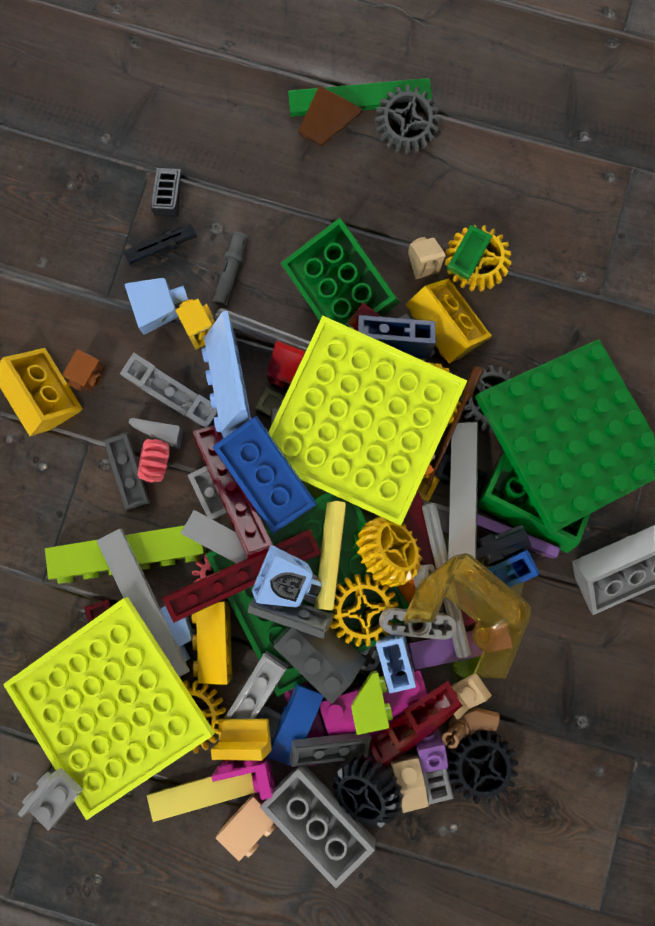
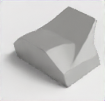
M206 466L188 474V478L207 517L215 520L227 514Z

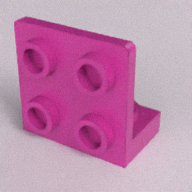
M267 757L262 761L242 760L236 762V760H223L211 776L212 782L254 772L255 775L252 776L255 793L260 792L261 800L272 798L275 789L270 758Z

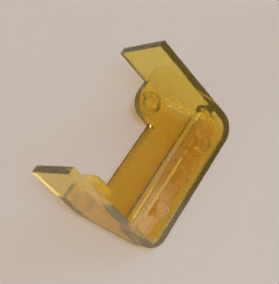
M467 553L456 554L419 584L403 621L406 623L434 622L446 597L477 622L473 630V641L483 653L474 674L476 673L479 678L506 679L531 618L530 606L521 596L473 556Z

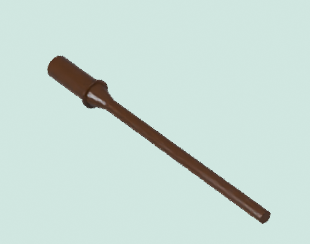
M474 366L463 389L462 402L435 461L434 471L428 477L426 482L428 486H431L467 401L474 395V391L483 373V369Z

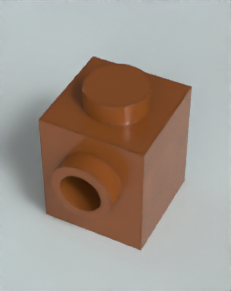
M77 349L62 375L69 380L67 385L80 392L82 388L91 392L92 388L100 383L101 373L105 366L96 358Z

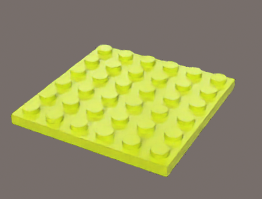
M322 316L268 433L302 481L401 526L467 380Z
M128 597L117 602L3 684L55 770L62 768L83 789L76 798L75 803L86 820L215 734Z

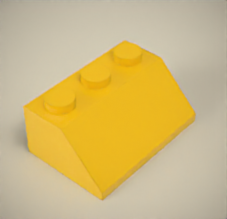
M449 278L424 286L406 303L411 316L415 320L435 321V345L439 349L440 355L449 364L461 359L492 337Z
M46 348L3 357L0 361V388L29 436L49 431L82 411V406L69 385H67Z
M224 601L192 614V623L197 626V634H194L192 638L193 650H197V661L193 662L194 677H198V683L224 685L232 680L230 602Z

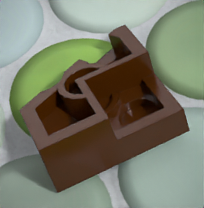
M319 86L298 132L301 137L323 146L330 140L332 135L343 130L349 121L356 116H360L362 109Z

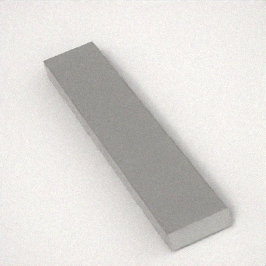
M477 422L458 423L451 440L449 575H476L479 426Z
M193 510L181 534L235 563L247 558L236 532ZM313 574L311 579L317 580L318 576ZM304 595V600L313 605L315 604L314 596Z
M118 529L96 540L123 598L128 597L178 676L180 677L188 673L190 670L123 529Z

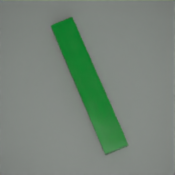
M430 78L323 87L358 106L362 111L382 107L380 100L382 98L387 99L389 91L395 94L398 86L402 92H404L407 85L410 86V92H414L415 87H419L418 94L422 95L423 92L427 91L426 100L432 98ZM318 88L288 91L290 117L306 115ZM401 103L393 108L407 107L409 103Z

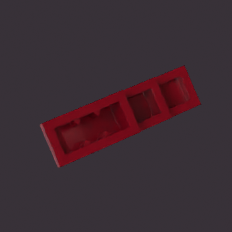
M449 681L404 709L405 714L391 722L386 731L371 740L370 749L377 763L382 761V766L385 767L426 738L463 706Z

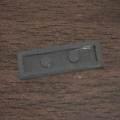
M126 432L103 440L125 511L129 512L151 504L143 479H139L137 475L139 463L129 433Z
M253 598L248 606V613L322 639L325 638L334 619L333 614L304 604H300L298 607L256 603L255 598Z
M348 733L292 740L289 758L291 767L344 761L353 756L360 757L362 754L367 758L371 736L369 733L360 735Z

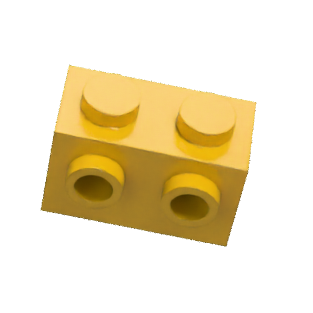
M192 299L180 304V308L176 309V312L194 348L197 350L205 346L204 337L215 321L207 304L202 306L199 299L194 301Z

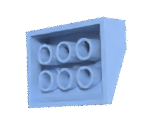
M223 311L204 337L206 347L201 348L204 362H209L210 370H206L208 385H213L214 393L210 394L212 408H217L218 417H214L215 428L217 432L222 433L223 438L251 419L237 341L228 311Z

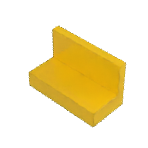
M223 719L224 723L218 724V729L221 730L219 734L220 742L211 749L212 760L262 761L272 751L269 720Z

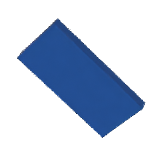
M257 416L212 446L272 534L317 504Z

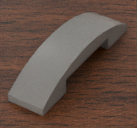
M134 352L120 372V375L204 428L209 426L217 413V408H212L211 401L200 394L194 393Z

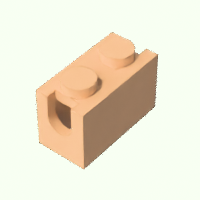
M253 793L219 830L216 839L238 861L244 856L249 858L258 848L259 844L257 841L263 834L268 837L277 826L260 808L264 800H261L257 793Z

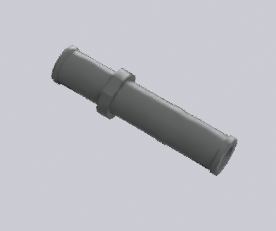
M233 232L229 250L224 254L226 260L212 300L213 303L220 306H228L239 265L244 260L242 255L248 236L241 232Z

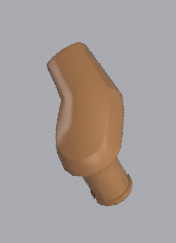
M473 708L467 710L458 720L454 716L449 721L448 731L442 736L444 745L447 746L452 741L449 748H456L461 740L467 739L466 735H469V733L472 735L478 730L497 731L500 718L499 713L481 708Z

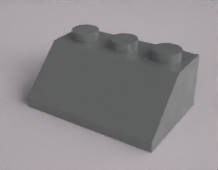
M287 626L273 641L274 648L332 704L351 685L366 659L350 643H346L343 636L339 638L336 635V629L330 627L325 638L322 639Z

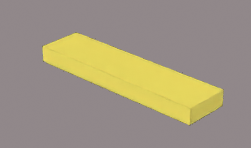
M328 502L326 506L317 581L321 582V590L319 595L315 597L314 608L332 611L334 609L346 508L345 502Z
M249 773L212 782V777L208 776L148 793L147 799L153 822L255 793L252 782L253 775Z

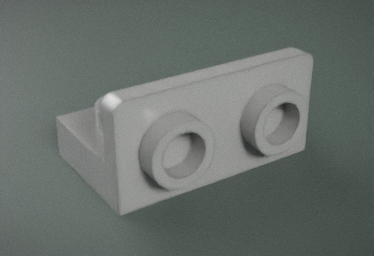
M59 768L52 774L47 772L36 783L39 786L37 790L30 792L22 801L24 806L18 813L21 818L30 812L48 831L57 824L83 791L62 768Z

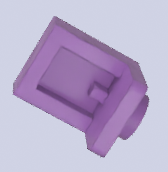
M437 728L415 745L423 773L448 768L445 745Z

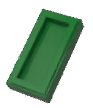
M470 225L448 264L447 270L468 281L493 236Z

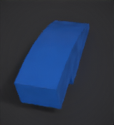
M296 682L288 705H285L271 741L272 751L266 756L267 758L291 766L289 758L292 740L307 737L324 697L318 690Z

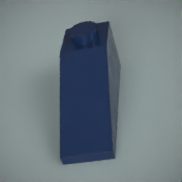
M358 316V332L413 357L430 359L436 344L435 321Z

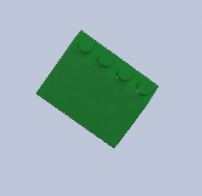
M341 218L337 219L281 262V265L319 320H321L322 316H325L350 328L352 326L348 324V321L363 302L381 317L401 303Z
M504 450L477 502V508L515 527L523 525L526 533L555 545L566 553L570 552L580 543L590 514L564 528L549 534Z

